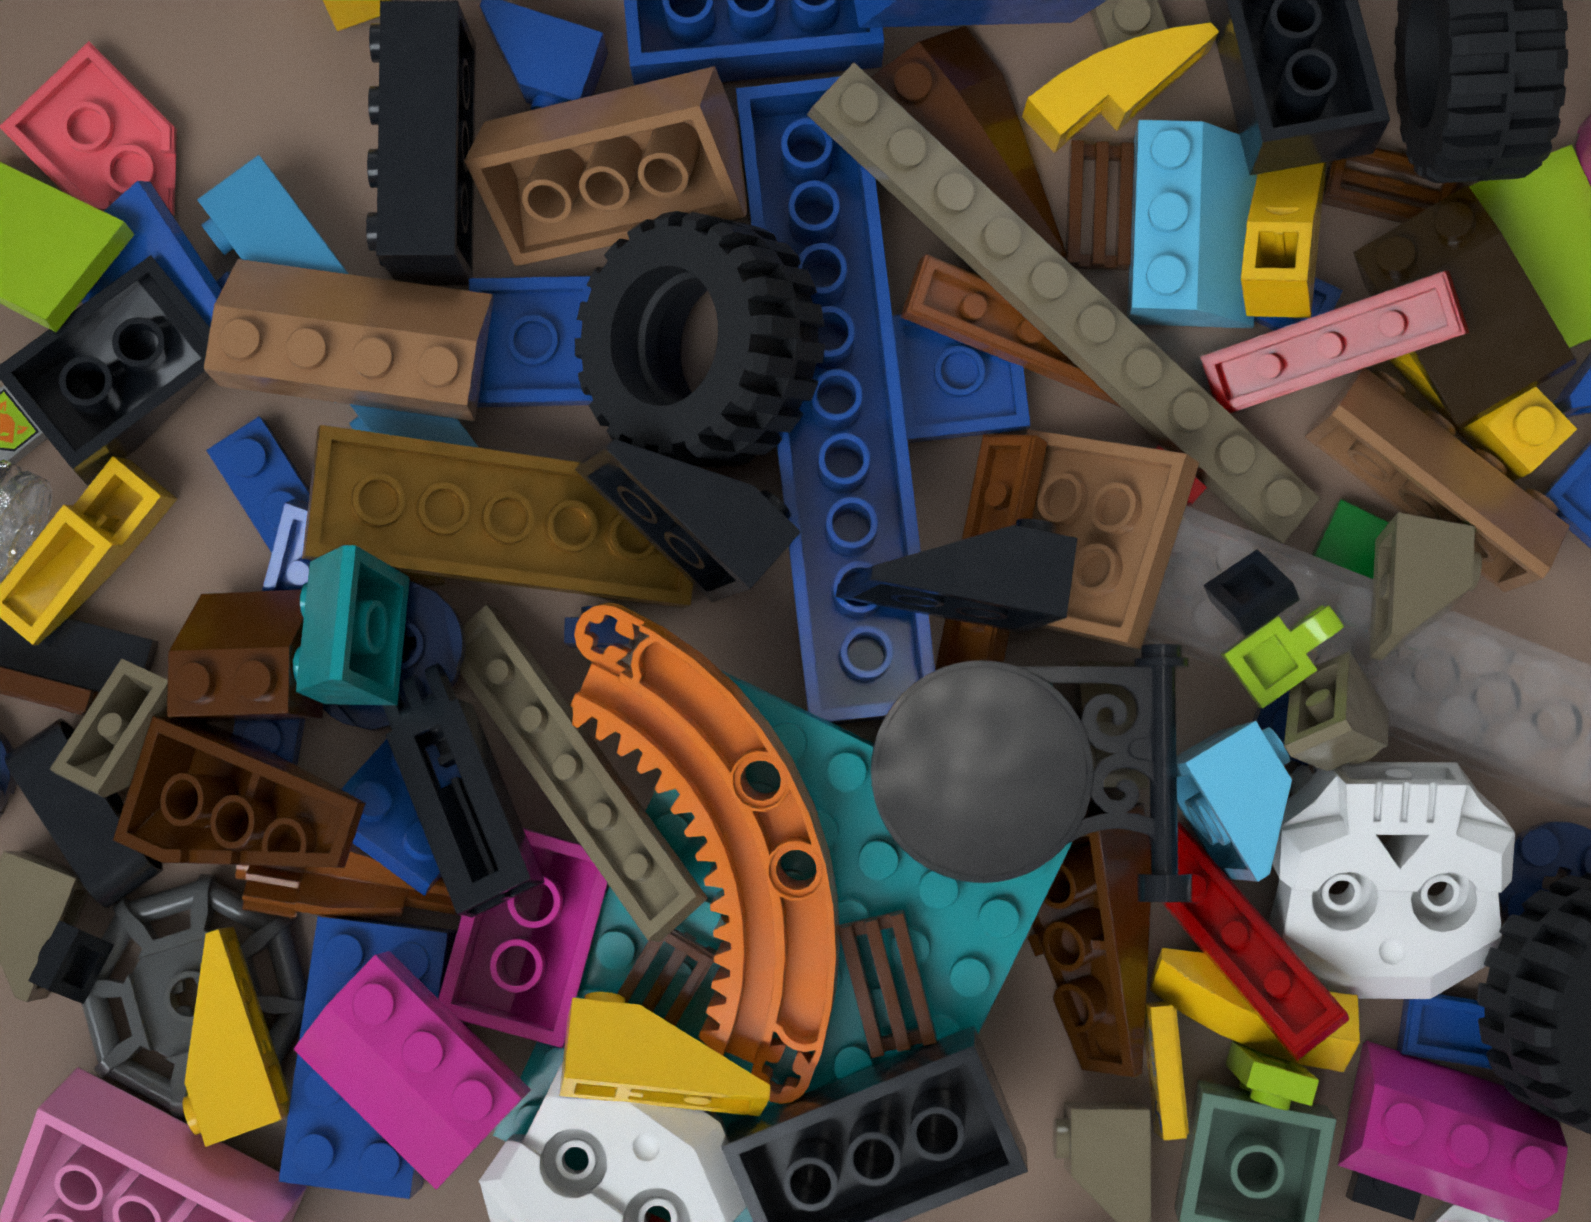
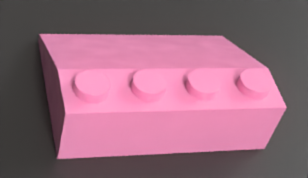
M77 1067L37 1109L0 1213V1222H292L307 1186L278 1182L280 1172L223 1142L205 1147L201 1133L195 1135L188 1124Z

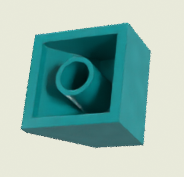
M343 545L310 561L308 582L303 585L300 594V609L304 617L301 646L297 648L293 658V674L297 682V693L323 704L397 705L409 576L356 545Z

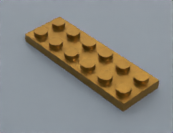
M320 425L317 429L302 559L314 560L343 545H356L401 572L681 608L691 606L693 583L575 470L581 462Z

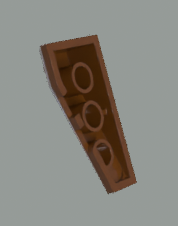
M966 26L917 42L870 77L1054 250L1066 259L1065 247L1003 73Z
M152 716L113 841L161 863L345 868L366 803L254 742L214 725L201 721Z
M1089 801L1083 819L1104 814L1105 812L1094 804L1093 801ZM1136 803L1134 808L1126 813L1146 816L1144 803ZM1107 829L1086 834L1072 841L1032 924L1035 933L1027 938L1035 957L1042 954L1045 956L1057 986L1053 995V1001L1081 1069L1135 1078L1142 1074L1151 910V902H1138L1137 874H1151V850L1149 837L1146 834L1125 829Z

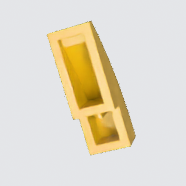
M1211 22L1173 27L1135 37L1097 52L1058 74L1029 96L1026 100L1022 118L1054 153L1099 114L1118 131L1209 53L1219 31Z
M112 456L73 506L63 504L0 584V618L32 645L41 643L116 571L177 501V498L133 461Z
M1169 948L1161 949L1150 978V991L1173 1005L1182 1014L1219 1035L1256 1051L1301 1065L1338 1072L1345 1071L1360 1043L1358 995L1330 992L1348 1013L1349 1021L1296 1061L1205 953Z

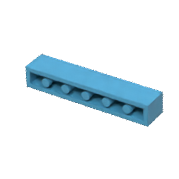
M259 155L197 199L210 216L201 225L224 255L234 249L242 260L349 274ZM350 404L358 415L349 422L354 430L478 447L458 419Z

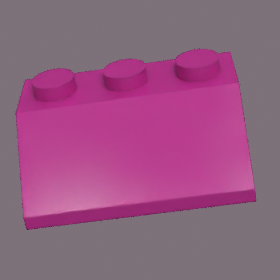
M523 828L545 882L475 917L461 916L438 999L461 1021L563 1048L572 998H577L608 883L580 843Z
M390 951L374 955L325 1006L294 1047V1050L436 1190L531 1091L510 1068Z
M1370 1041L1363 1043L1338 1166L1505 1222H1541L1558 1212L1568 1146L1558 1120L1532 1110L1529 1105L1518 1101L1512 1096L1505 1086L1415 1056L1400 1054V1051Z

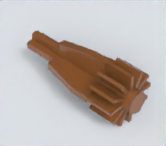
M352 844L345 868L268 865L236 866L235 879L246 880L242 900H244L242 910L295 918L297 911L327 917H402L404 907L406 906L457 915L442 876L424 896L354 844Z

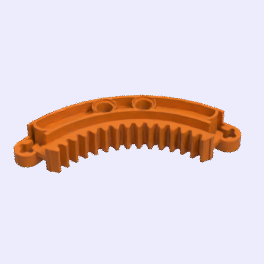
M610 602L598 604L585 611L576 623L574 633L576 646L581 654L593 663L590 665L580 691L575 693L570 706L573 707L572 725L579 728L592 718L597 719L595 738L599 741H602L616 731L621 735L617 754L622 757L638 748L642 752V756L636 770L640 774L655 768L662 772L654 788L658 794L673 789L678 791L680 795L670 809L673 815L692 812L695 818L684 830L686 837L705 836L707 840L697 851L695 857L697 861L716 862V865L710 869L704 878L705 886L723 888L717 892L710 903V909L713 912L724 914L713 930L714 937L724 940L714 955V963L722 967H719L712 981L711 988L715 990V993L707 1006L706 1013L708 1017L698 1037L709 1048L722 1056L727 1052L752 1063L751 1074L771 1085L770 1102L779 1104L793 1102L800 1098L809 1087L823 1050L837 990L840 953L837 888L830 851L815 804L792 757L769 722L728 676L701 652L665 627L622 605ZM609 616H612L618 620L615 631L620 635L635 640L638 638L639 632L649 635V637L641 641L634 650L630 666L623 662L622 659L631 654L633 649L613 643L605 651L600 650L596 647L599 636L590 631L592 623H603ZM755 761H767L773 764L781 778L780 787L770 793H760L754 790L746 778L747 766ZM791 850H801L808 853L816 864V874L807 880L790 878L781 866V856ZM775 1032L778 1034V1038H773ZM787 1045L791 1049L797 1050L792 1071L800 1075V1078L787 1077L783 1085H780L771 1080L773 1069L765 1065V1062L777 1063L781 1059Z

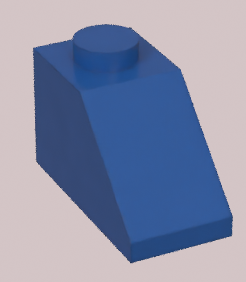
M481 0L480 8L487 26L526 103L531 104V110L594 95L608 55L603 32L507 1Z

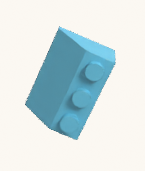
M1138 120L1133 141L1131 258L1128 273L1127 318L1135 325L1253 328L1254 316H1246L1241 285V271L1246 225L1257 174L1249 175L1240 135L1203 121Z
M1252 721L1219 730L1176 756L1177 805L1206 853L1229 879L1259 882L1269 876L1292 779L1284 765L1290 762V757L1280 738L1270 727L1261 730L1258 723Z

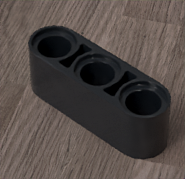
M60 718L6 754L5 763L14 780L84 887L100 905L109 908L162 872L163 864L113 841L124 806V802L117 792L103 798L50 770L75 731L68 722Z

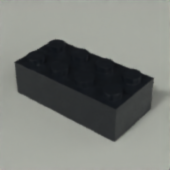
M1205 0L1210 21L1219 31L1215 40L1249 175L1374 153L1390 121L1358 0Z
M380 1V23H371L369 30L371 60L373 63H379V86H370L368 93L371 125H378V149H369L367 156L369 185L371 188H377V212H368L366 220L369 251H376L380 265L385 266L395 281L422 285H469V279L473 278L474 180L464 160L475 140L476 43L458 1Z
M975 1026L937 1040V1043L919 1047L804 1093L793 1102L777 1104L764 1109L760 1116L749 1115L729 1123L721 1145L753 1222H902L1028 1172L1025 1143Z

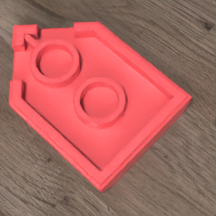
M90 41L0 125V129L64 193L104 211L135 182L148 181L151 182L171 214L175 215L177 129Z

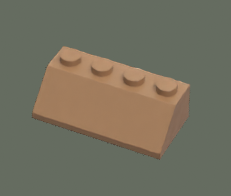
M715 66L484 121L464 160L515 266L612 246L620 238L629 240L627 232L646 219L654 220L662 213L680 211L690 214L691 212H697L727 220L743 218L747 213L737 120Z
M238 259L214 304L204 370L221 387L475 421L494 296L487 293Z
M1367 368L1361 369L1347 382L1305 435L1306 439L1401 513L1475 526L1474 552H1479L1482 557L1481 575L1503 592L1543 579L1551 569L1569 529V525L1556 516L1558 508L1549 498L1534 489L1527 488L1524 491L1505 476L1507 469L1500 460L1484 450L1476 449L1473 451L1454 437L1456 429L1446 418L1432 410L1422 412L1404 398L1406 391L1403 386L1393 377L1382 371L1372 373Z

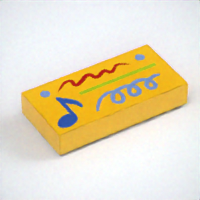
M1165 1001L1146 1002L1144 1036L1154 1133L1163 1140L1186 1139V1135L1189 1134L1177 1010L1173 1005Z

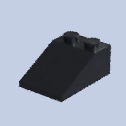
M150 255L74 310L57 332L48 329L0 364V380L69 466L88 486L112 456L126 458L138 449L210 378L209 374L204 370L210 327Z
M616 439L582 460L575 468L601 496L711 602L751 589L801 533L789 520L791 513L787 506L769 491L762 490L760 492L754 485Z
M1018 519L1016 520V525L874 565L837 585L836 597L1024 633L1067 618L1077 538L1056 534V525L1048 521Z

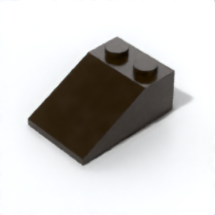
M1468 185L1353 252L1364 286L1371 296L1443 271H1450L1469 333L1409 354L1459 430L1576 364L1573 353L1501 231Z

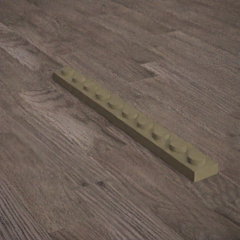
M853 62L812 106L807 115L1168 451L1188 454L1200 462L1195 476L1272 548L1284 544L1319 501L1320 497Z

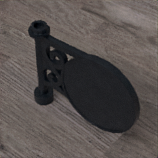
M1141 645V658L1134 659L1135 667H1017L997 661L979 660L952 664L924 676L910 686L896 700L885 716L874 742L871 757V786L878 813L886 829L896 843L910 857L924 867L955 880L974 883L1001 882L1026 875L1050 861L1070 842L1092 832L1107 829H1125L1140 832L1150 838L1151 874H1137L1138 902H1192V874H1178L1175 669L1189 667V658L1182 657V645ZM1051 684H1110L1123 687L1132 695L1136 704V716L1131 728L1122 735L1111 737L1099 730L1096 718L1099 710L1105 707L1112 711L1111 722L1113 725L1119 726L1125 721L1127 716L1126 706L1117 696L1102 694L1092 697L1084 705L1081 718L1079 719L1070 703ZM1090 744L1095 749L1114 753L1100 760L1094 770ZM1121 768L1133 769L1149 779L1150 818L1139 814L1126 813L1134 808L1139 798L1138 787L1131 780L1122 779L1116 783L1115 788L1124 794L1122 799L1119 801L1109 799L1104 791V779L1111 771ZM1091 797L1093 803L1105 813L1083 819Z

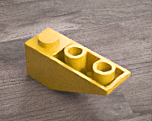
M1326 162L1257 174L1246 225L1241 271V285L1246 316L1311 318Z

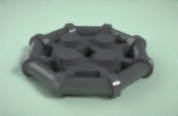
M200 874L197 881L132 901L124 897L113 906L115 915L101 938L114 944V947L88 998L82 1004L98 1061L94 1070L100 1078H112L169 1109L171 1116L180 1119H186L182 1102L183 1097L188 1096L184 1082L194 1011L190 1005L180 1007L177 1001V994L186 990L185 979L193 977L196 984L198 985L205 934L213 931L210 927L214 912L217 911L255 932L240 947L261 1010L271 1014H278L269 1034L280 1065L301 1028L307 991L290 932L293 921L288 917L242 910L243 895L217 882L216 875ZM190 910L191 929L159 938L150 923L160 918ZM132 938L142 948L138 956L140 958L133 973L128 974L125 981L110 978ZM268 948L281 994H262L252 957ZM122 997L132 1036L121 1043L108 998ZM143 1048L149 1051L155 1050L168 1057L166 1060L175 1064L171 1080L134 1061L133 1058Z

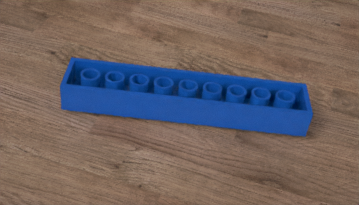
M830 77L736 88L751 225L761 227L773 233L778 242L787 243L799 256L801 264L798 268L809 271L817 293L811 296L814 304L821 305L825 327L818 328V343L825 344L823 363H816L813 379L819 382L811 401L803 400L799 408L803 416L790 433L779 432L782 440L777 445L783 503L791 513L789 520L801 531L788 547L807 710L837 725L884 719L896 700L910 686L935 671L929 615L836 597L837 585L874 565L921 552L876 179L807 115L812 106L839 78Z

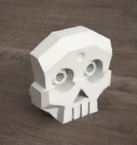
M1347 763L1331 771H1325L1314 766L1313 771L1315 774L1311 772L1309 765L1297 767L1290 776L1292 779L1290 791L1293 795L1287 799L1272 863L1279 877L1269 924L1329 992L1358 995L1359 999H1431L1486 967L1484 962L1490 947L1497 949L1502 940V934L1499 932L1501 929L1498 892L1502 893L1512 881L1515 832L1502 812L1477 791L1458 763ZM1378 835L1393 836L1384 845ZM1440 881L1447 882L1445 890L1439 895L1432 896L1427 894L1432 884ZM1335 882H1349L1345 892L1338 895L1329 893L1330 887Z
M563 1062L527 1134H513L505 1142L478 1181L481 1185L490 1222H647L646 1211L653 1206L666 1208L670 1213L671 1222H733L747 1207L721 1148L727 1131L722 1117L712 1111L559 1096ZM580 1147L585 1150L589 1158L588 1166L582 1170L569 1168L565 1162L567 1149Z

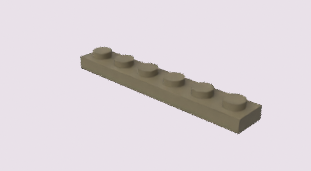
M486 604L463 626L466 651L460 668V674L647 940L661 942L703 904L708 897L585 727L582 725L577 728L572 725V709L501 611Z

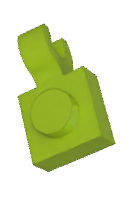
M1320 605L1300 619L1290 629L1286 627L1279 616L1274 617L1222 652L1221 655L1258 707L1263 709L1317 671V668L1306 653L1332 637L1345 626L1329 605L1325 607Z

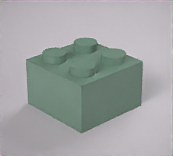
M1197 1080L1189 1123V1134L1186 1139L1174 1205L1178 1222H1318L1337 1119L1326 1105L1313 1103L1312 1106L1291 1101L1288 1111L1281 1110L1252 1100L1250 1098L1251 1092L1242 1088Z

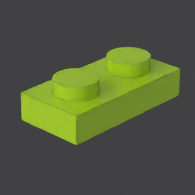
M1232 1041L1225 1066L1240 1080L1239 1087L1251 1092L1250 1098L1252 1100L1287 1111L1290 1109L1291 1101L1312 1106L1319 1080L1301 1064L1271 1056Z

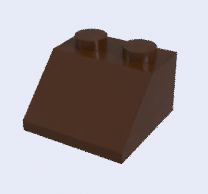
M301 590L201 594L168 651L167 717L201 722L323 719V703L296 692L297 682L293 674V658L297 648L301 646L304 617L300 609Z

